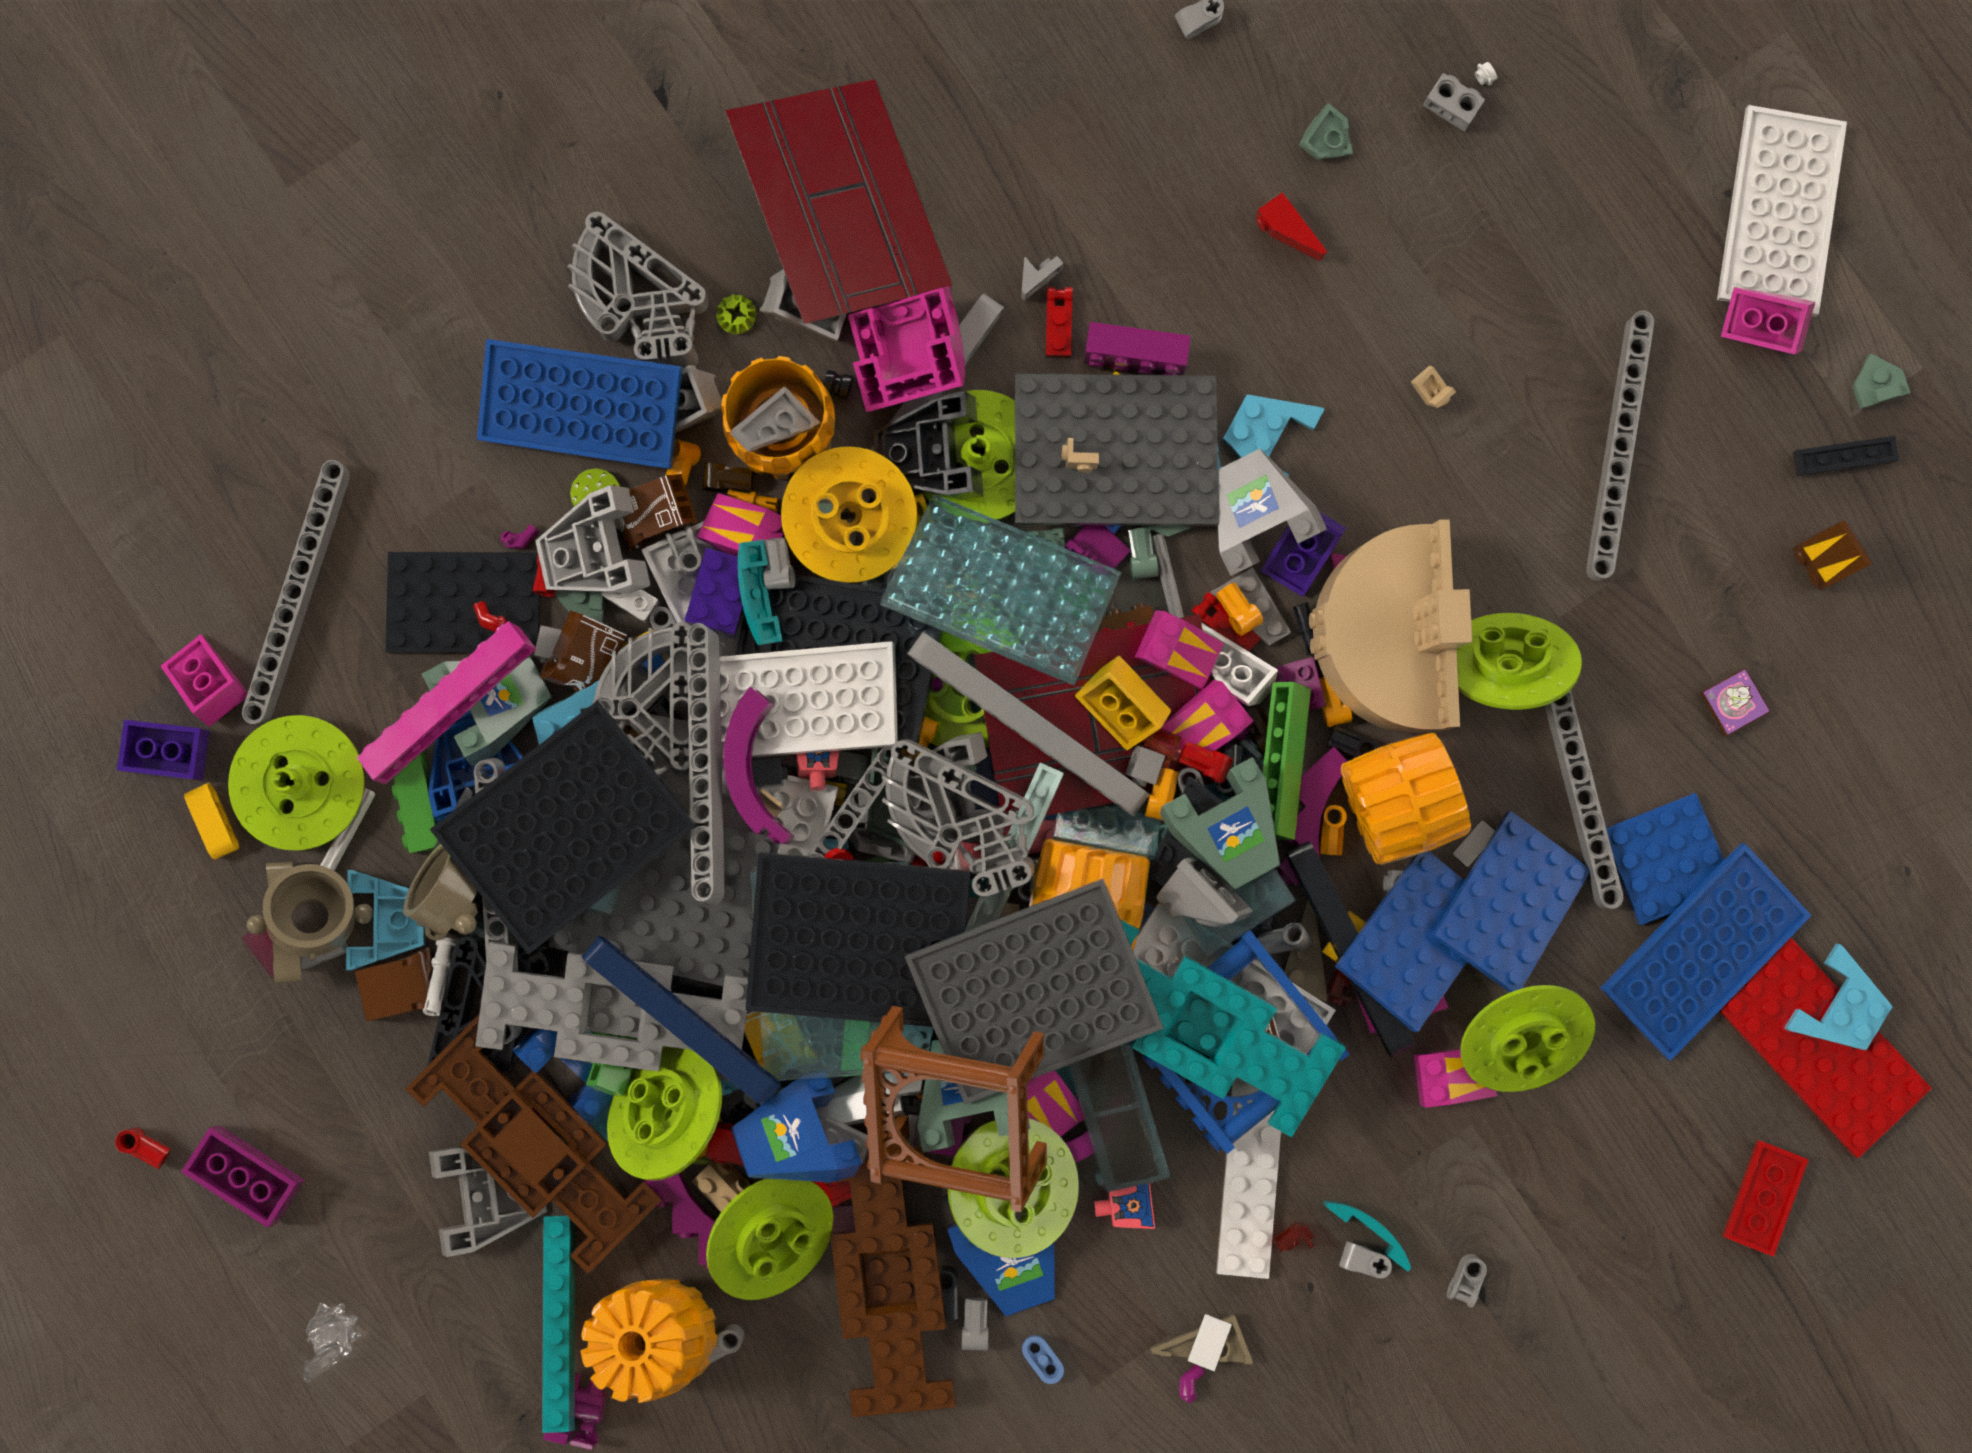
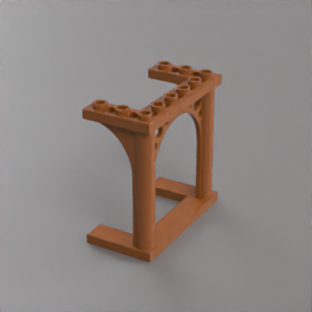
M892 1006L887 1015L883 1016L879 1027L872 1032L870 1040L866 1045L862 1046L860 1052V1060L863 1061L864 1069L861 1080L865 1085L863 1104L866 1105V1116L864 1125L868 1130L866 1148L869 1149L867 1168L870 1170L871 1182L881 1184L885 1176L1010 1201L1012 1211L1022 1212L1047 1166V1143L1036 1141L1029 1154L1027 1085L1045 1056L1044 1033L1034 1031L1014 1066L1009 1067L929 1052L914 1046L902 1035L904 1030L903 1008ZM885 1071L891 1072L897 1078L898 1083L890 1082L885 1077ZM935 1079L1007 1093L1010 1178L940 1164L917 1152L907 1142L910 1138L909 1116L899 1114L896 1120L894 1117V1103L899 1091L914 1081ZM886 1088L890 1090V1094H886Z

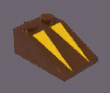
M1845 520L1817 532L1793 547L1796 560L1800 565H1804L1809 573L1808 578L1815 587H1818L1819 590L1827 588L1873 564Z

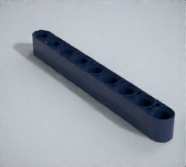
M598 936L582 955L583 960L760 1105L764 1106L781 1086V1083L770 1072L606 938Z

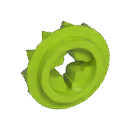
M732 294L727 298H723L722 302L717 306L716 318L724 331L731 334H742L750 330L754 325L756 309L752 301L744 295ZM739 306L740 313L743 314L745 317L737 316L736 320H734L733 322L732 314H730L728 311H735L736 308H738Z

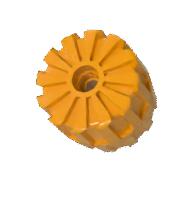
M778 356L777 359L766 360L759 358L751 361V365L743 371H737L730 379L731 385L727 394L723 395L721 403L724 433L733 452L754 472L761 476L764 472L770 473L778 480L789 479V473L796 472L807 460L816 454L831 449V439L835 433L833 402L826 387L807 365L801 366L792 362L789 357ZM784 386L821 422L816 429L750 452L730 434L733 428Z
M1430 732L1393 742L1342 764V781L1348 795L1351 811L1358 818L1356 825L1360 835H1363L1365 846L1376 864L1383 865L1428 852L1463 837L1471 831L1470 814L1462 786L1450 756L1435 733Z
M1046 839L1043 843L1037 865L1029 907L1104 878L1120 919L1140 929L1144 913L1150 861L1147 857L1101 846L1093 847L1079 842ZM1138 935L1136 936L1134 942L1131 945L1133 951L1135 948Z
M672 1278L637 1281L604 1297L594 1306L592 1310L594 1317L585 1321L581 1334L582 1340L588 1341L587 1348L581 1350L582 1362L585 1367H593L595 1374L590 1379L595 1386L601 1390L609 1387L614 1391L611 1398L620 1402L638 1398V1403L649 1402L674 1394L701 1375L710 1364L709 1358L712 1350L717 1347L718 1335L715 1334L714 1325L716 1317L713 1309L709 1308L703 1300L702 1293L695 1287L689 1288L681 1284L680 1280ZM642 1337L645 1341V1346L642 1343Z

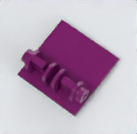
M1086 525L1065 545L1067 560L1078 571L1087 573L1092 583L1099 585L1131 551L1104 525Z
M1314 657L1275 667L1278 670L1276 682H1296L1311 688L1309 710H1316L1327 706Z

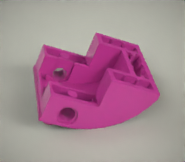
M949 286L848 315L860 361L853 362L866 412L964 385V349Z

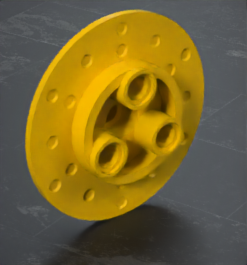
M838 447L816 454L795 472L783 496L781 522L790 549L806 568L829 580L855 583L882 575L896 565L904 556L915 533L917 508L909 482L891 461L868 449ZM864 490H870L874 493L875 500L873 503L863 501L862 492ZM821 500H827L831 503L832 510L830 513H822L819 510L818 503ZM847 511L853 514L854 519L852 522L847 523L846 519L842 520L841 512ZM857 532L862 536L863 541L860 546H854L850 543L849 536L851 533Z

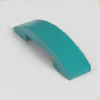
M764 540L739 543L738 580L742 605L749 628L758 645L782 641L778 616L772 617L768 591L764 583L763 566L768 565Z
M1325 1200L1322 1203L1346 1223L1352 1215L1388 1242L1389 1245L1384 1253L1409 1272L1411 1266L1401 1245L1378 1221L1360 1209L1342 1202Z

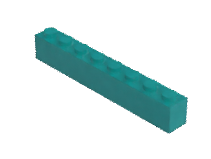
M544 1216L542 1433L575 1431V1260L570 1256L575 1251V1223L568 1216Z

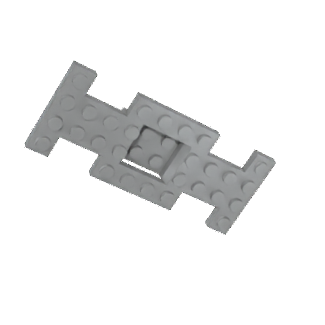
M494 941L489 942L476 1046L502 1050L504 1048L506 1025L509 1024L557 1031L554 1057L659 1071L663 1046L692 1050L583 960V954L568 953L564 978L514 971L517 945ZM634 961L672 992L671 984L674 966ZM726 974L722 999L673 993L742 1050L747 1017L745 1008L748 977ZM586 1031L600 1032V1033H607V1034H614V1035H621V1036L636 1037V1038H638V1039H637V1040H634V1039L619 1038V1037H612V1036H605V1035H598V1034H590V1033H585V1032H586ZM718 1071L720 1080L730 1081Z

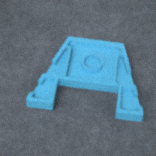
M1247 394L1223 441L1239 458L1260 448L1269 457L1289 419L1313 431L1324 409Z
M599 681L584 690L576 692L569 698L536 713L532 717L539 745L583 712V708H588L592 705Z
M348 870L347 884L351 893H374L373 947H346V970H354L426 945L425 926L417 925L416 921L406 917L403 913V906L409 888L355 870Z
M1835 944L1824 964L1845 976V982L1820 1022L1802 1010L1795 1009L1784 1029L1867 1050L1893 1006L1845 948L1840 944Z

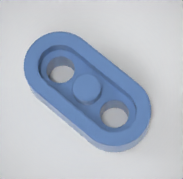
M1028 1336L1022 1344L1024 1357L1043 1382L1047 1384L1057 1383L1061 1380L1064 1373L1061 1360L1042 1336ZM1034 1343L1040 1346L1037 1352L1030 1350V1346ZM1048 1365L1055 1366L1053 1373H1048L1045 1370Z

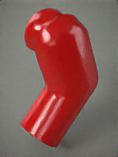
M485 601L473 605L481 627L495 632L500 625L507 623L503 616L496 617L489 614Z

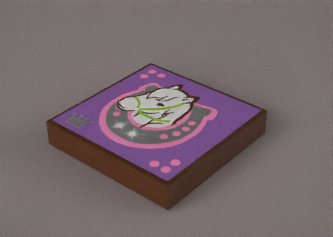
M1746 668L1737 671L1700 692L1702 699L1724 737L1771 712Z

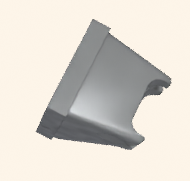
M784 268L770 277V286L762 307H760V312L773 315L782 322L813 332L831 341H838L847 313L804 324Z
M688 365L682 369L676 433L714 417L715 413L722 412V399L714 381L717 378L715 374L698 370L695 365Z
M1196 856L1183 859L1177 866L1178 869L1156 896L1161 905L1165 902L1170 903L1171 910L1169 913L1174 918L1180 916L1196 919V922L1212 927H1224L1225 925L1246 919L1253 912L1236 893L1231 894L1233 889Z

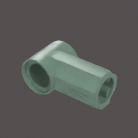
M1150 528L1129 530L1130 567L1133 580L1158 577V564L1156 554H1153Z

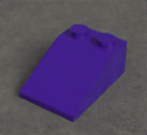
M1321 512L1319 513L1327 528L1326 530L1297 543L1288 525L1260 570L1302 597L1308 591L1346 530V527Z

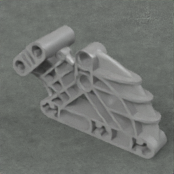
M601 212L590 213L585 219L586 228L578 243L572 245V248L575 250L572 265L569 264L567 266L572 272L573 285L569 284L568 287L575 293L577 302L587 320L607 342L619 340L631 326L636 342L634 353L637 360L683 366V368L688 365H695L696 367L699 358L692 343L694 340L695 314H701L706 311L709 304L703 287ZM603 247L610 253L611 268L598 260ZM661 267L680 280L682 284L679 287L672 288L651 272L654 268ZM596 268L613 280L614 295L595 281ZM631 268L661 291L634 294ZM598 293L610 301L607 307L600 300ZM623 305H631L628 311H620ZM690 312L685 328L681 326L683 323L680 316L671 314ZM646 318L643 320V325L646 330L641 332L639 326L636 325L634 321L636 319ZM615 324L613 330L604 331L606 325Z
M679 622L673 625V627L655 631L649 628L647 634L633 641L632 638H628V644L617 654L616 651H612V660L600 677L593 701L594 703L600 700L604 706L610 708L609 713L622 730L625 725H630L639 734L636 738H633L630 734L627 736L653 767L656 764L652 756L655 751L669 763V765L661 769L657 768L654 770L659 777L663 776L662 773L669 770L681 776L689 773V737L685 741H678L673 735V714L675 709L680 706L688 709L687 631L691 626L685 622ZM679 633H685L684 647H679ZM670 652V658L652 675V658ZM648 660V679L632 693V672ZM628 678V696H619L620 690ZM679 682H684V697H679ZM669 689L670 734L646 712ZM627 706H633L637 710L632 716H627L622 711ZM679 750H684V760L686 761L684 766H679L677 762L679 761Z
M902 739L892 746L887 775L882 776V779L886 781L887 797L883 798L882 802L888 805L892 818H889L887 822L896 827L902 839L915 854L926 861L929 867L946 868L953 860L959 848L963 854L962 857L970 866L971 872L977 874L973 879L972 888L976 894L983 897L999 893L1001 889L1005 891L1009 887L1014 888L1024 885L1030 880L1035 872V863L1033 859L1027 856L1028 849L1026 848L1024 824L1029 822L1035 812L1031 801L912 740ZM906 745L908 746L907 751L913 755L917 754L918 751L921 753L916 759L910 755L902 758L900 756L902 752L898 749ZM954 769L956 777L962 779L965 774L968 778L965 779L962 788H960L958 785L961 781L953 779L951 782L948 781V775L945 774V771L949 772ZM911 770L921 775L927 795L910 787ZM976 780L1002 793L1005 797V804L1003 806H996L972 794L968 789L969 781ZM948 789L991 811L958 821ZM910 794L931 805L936 822L914 811ZM1012 798L1015 800L1012 804L1013 806L1020 808L1024 805L1026 806L1025 811L1029 814L1023 815L1021 818L1017 816L1018 811L1011 807L1009 812L1005 811V809L1010 804ZM921 823L938 831L936 837L934 838ZM1017 823L1019 824L1017 845L1011 847L1007 840L1012 839L1013 836L1011 834L1004 836L999 828ZM949 827L954 828L958 833L957 840H948L945 836V829ZM980 835L981 844L975 845L974 851L981 849V857L975 859L961 842L962 840ZM935 851H941L945 854L946 862L944 864H938L934 861L933 854ZM1020 866L1025 867L1023 875L1018 873ZM985 877L990 879L988 886L983 884Z

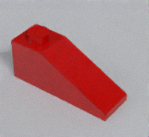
M1283 192L1258 209L1255 216L1257 218L1256 223L1263 232L1267 231L1271 237L1318 261L1324 259L1327 250Z

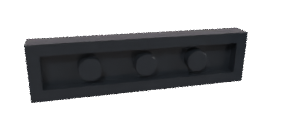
M1895 436L1800 449L1793 452L1797 476L1899 461Z

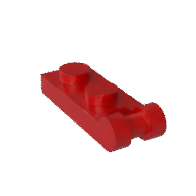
M1047 287L1046 357L1071 358L1072 287H1065V290ZM1055 299L1064 300V306H1055Z
M1210 592L1203 596L1204 600L1199 606L1196 605L1191 610L1194 615L1200 614L1201 621L1206 626L1248 652L1261 639L1253 630L1242 636L1238 635L1230 624V616L1219 600ZM1211 607L1217 611L1212 618L1206 613Z

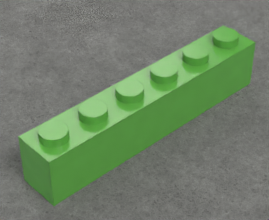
M1296 682L1272 683L1263 775L1267 783L1275 838L1282 840H1295L1311 688Z

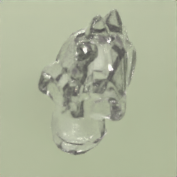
M322 1302L319 1303L315 1315L308 1322L306 1333L309 1337L307 1341L312 1342L314 1353L316 1354L315 1357L306 1362L304 1367V1380L309 1384L324 1371L337 1365L343 1358H349L352 1352L351 1343L361 1337L360 1333L352 1329L359 1317L357 1315L345 1316L344 1303L332 1308Z

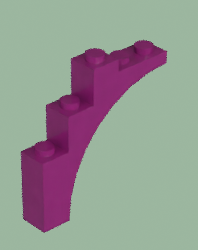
M1335 747L1330 748L1302 774L1298 806L1301 805L1303 808L1297 813L1295 840H1286L1291 846L1294 844L1299 846L1309 841L1319 858L1318 836L1321 816L1328 796L1337 781L1342 777L1341 766L1343 763L1348 762ZM1285 858L1276 867L1279 871L1276 875L1286 886L1289 883L1292 886H1296L1299 882L1287 858Z
M682 1171L666 1179L646 1180L663 1197L655 1207H667L669 1202H672V1234H679V1238H693L695 1233H698L699 1265H705V1268L708 1269L706 1260L707 1243L717 1218L705 1210L692 1194L682 1175Z

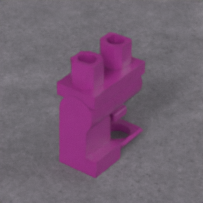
M575 1372V1423L576 1418L582 1420L581 1430L573 1438V1431L545 1433L543 1440L563 1445L570 1442V1445L593 1450L599 1441L595 1424L602 1421L608 1394L604 1393L605 1388L602 1390L597 1388L591 1379L588 1389L580 1388L582 1374Z

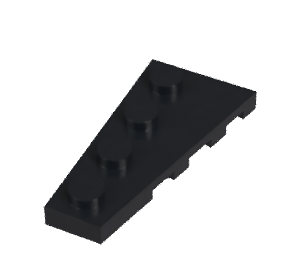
M1191 776L1188 777L1182 795L1185 794L1198 816L1224 802ZM1168 827L1148 873L1151 878L1163 887L1178 869L1177 866L1183 859L1195 856L1172 836Z

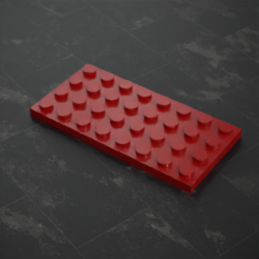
M1790 937L1719 1012L1854 1157L1859 1158L1932 1088L1879 1031L1867 1050H1862L1784 1029L1795 1009L1802 1010L1820 1022L1840 990Z

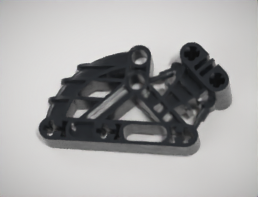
M477 935L462 937L455 945L427 1066L473 1021L468 1022L476 985L478 984L483 992L486 970L485 941ZM517 941L518 971L553 975L560 970L562 961L555 948H547L549 941L541 944L530 954H527ZM470 943V946L474 947V951L470 952L466 945ZM462 966H465L469 972L462 1003L458 1004L454 999L460 969ZM453 1018V1022L456 1023L455 1027H453L452 1023H449V1019ZM522 1026V1032L517 1038L504 1044L502 1050L493 1049V1052L486 1057L502 1073L506 1071L511 1074L514 1064L520 1059L513 1049L535 1028Z

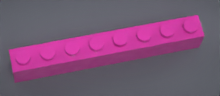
M509 621L500 625L487 641L480 643L468 658L458 663L457 668L449 675L442 677L437 686L430 692L423 694L418 703L411 709L404 711L398 721L384 729L378 739L363 749V752L357 759L372 780L386 785L536 650L535 646L519 626Z

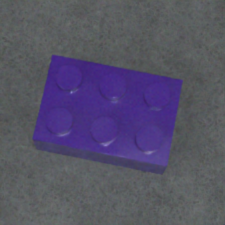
M706 548L684 621L690 626L701 623L714 630L718 635L735 639L744 610L739 589L738 557Z
M124 720L117 771L203 781L210 731L194 727Z

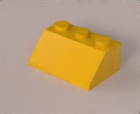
M1117 656L1103 666L1075 695L1126 750H1129L1162 728L1171 712L1169 707L1120 656Z

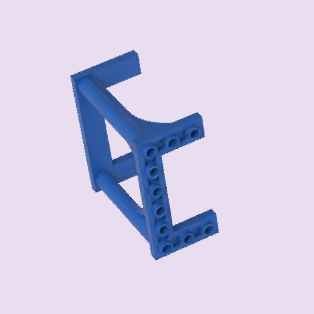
M1241 930L1236 934L1234 938L1238 943L1207 967L1230 980L1257 958L1318 1036L1323 1033L1340 1043L1250 930ZM1169 1034L1167 1035V1036H1170V1037L1174 1038V1040H1176V1041L1182 1043V1041L1178 1040L1177 1038H1175V1037H1173V1036H1171V1035H1169ZM1346 1049L1341 1055L1340 1061L1350 1055ZM1146 1055L1143 1056L1152 1069L1157 1067L1163 1074L1159 1078L1169 1090L1173 1087L1179 1094L1176 1100L1186 1111L1190 1108L1196 1115L1192 1120L1201 1131L1204 1129L1207 1131L1204 1137L1218 1152L1223 1150L1228 1154L1235 1148L1233 1143L1272 1113L1280 1102L1261 1090L1244 1096H1225L1222 1099L1194 1082L1187 1085L1185 1077L1180 1076L1179 1078L1171 1069ZM1195 1088V1093L1193 1095L1190 1090ZM1203 1095H1207L1211 1099L1207 1111L1205 1110V1101L1202 1100L1201 1102ZM1218 1101H1224L1227 1105V1114L1222 1120H1217L1213 1113L1214 1106ZM1235 1102L1241 1103L1243 1107L1236 1109L1238 1113L1233 1116L1234 1107L1232 1104Z

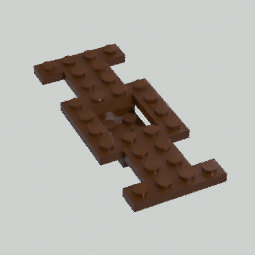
M478 1015L405 1090L422 1107H425L443 1090L477 1124L475 1129L460 1145L532 1218L552 1200L588 1236L570 1256L589 1274L663 1197L644 1180L626 1198L590 1162L608 1142L539 1072L535 1073L532 1071L516 1087L481 1052L484 1047L476 1046L479 1023ZM532 1108H534L570 1145L567 1146L537 1116V1114L532 1110Z
M922 1145L911 1146L926 1157V1153H923ZM868 1152L865 1162L853 1177L834 1181H850L856 1231L832 1233L830 1235L843 1339L869 1337L875 1385L873 1387L853 1388L849 1391L852 1417L956 1407L953 1379L927 1381L921 1332L946 1329L947 1327L934 1223L917 1225L908 1223L903 1180L885 1176L881 1184L871 1182L870 1170L867 1168ZM862 1256H863L864 1272H865V1280H866V1288H867V1296H868V1305H869L868 1308H867V1304H866L865 1287H864V1279H863V1271H862V1263H861V1257H862Z

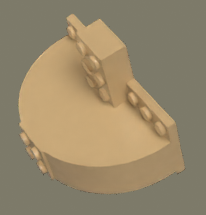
M1438 520L1433 524L1408 525L1392 529L1355 549L1332 571L1319 595L1316 608L1309 615V626L1311 629L1313 628L1314 638L1310 641V650L1314 654V659L1318 660L1329 686L1339 699L1356 715L1367 722L1390 731L1413 734L1432 732L1436 734L1460 727L1456 648L1472 643L1470 589L1453 590L1450 520Z

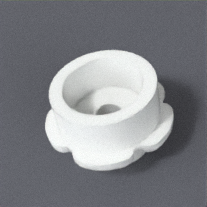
M1489 62L1477 65L1478 71L1475 72L1477 80L1481 85L1491 86L1492 82L1497 79L1494 68Z

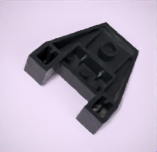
M966 391L940 395L873 431L874 452L891 461L903 473L912 490L957 500L983 497L982 471L972 466L957 468L954 426L978 422L976 397Z

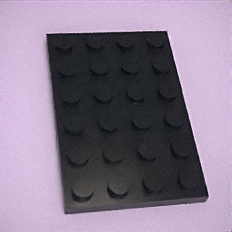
M388 552L385 652L472 654L480 643L487 641L495 633L481 627L473 605L485 601L489 614L496 617L503 616L506 622L509 621L519 626L536 648L540 631V595L533 592V587L538 570V552Z

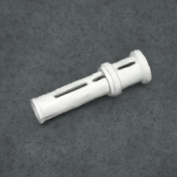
M444 937L443 939L436 940L437 951L435 958L431 960L433 973L423 1013L426 1015H440L447 978L457 943L454 939Z

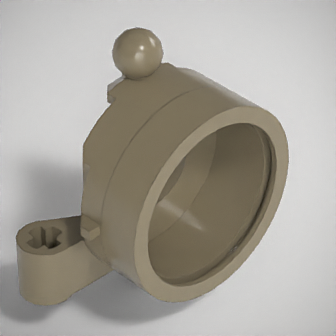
M441 843L421 866L409 888L403 906L404 915L416 921L417 925L425 926V934L432 940L443 939L451 928L465 935L472 933L476 928L474 917L478 913L476 904L472 902L478 890Z
M293 861L266 863L269 887L263 899V916L257 914L251 916L247 921V929L255 935H260L267 930L273 942L275 984L301 982L300 956L310 957L312 961L316 960V956L337 950L351 935L355 921L361 924L370 922L374 917V911L368 904H360L354 908L353 896L348 884L332 869L314 864L294 867ZM308 902L318 903L327 910L329 916L324 928L315 933H303L293 925V914L302 904Z

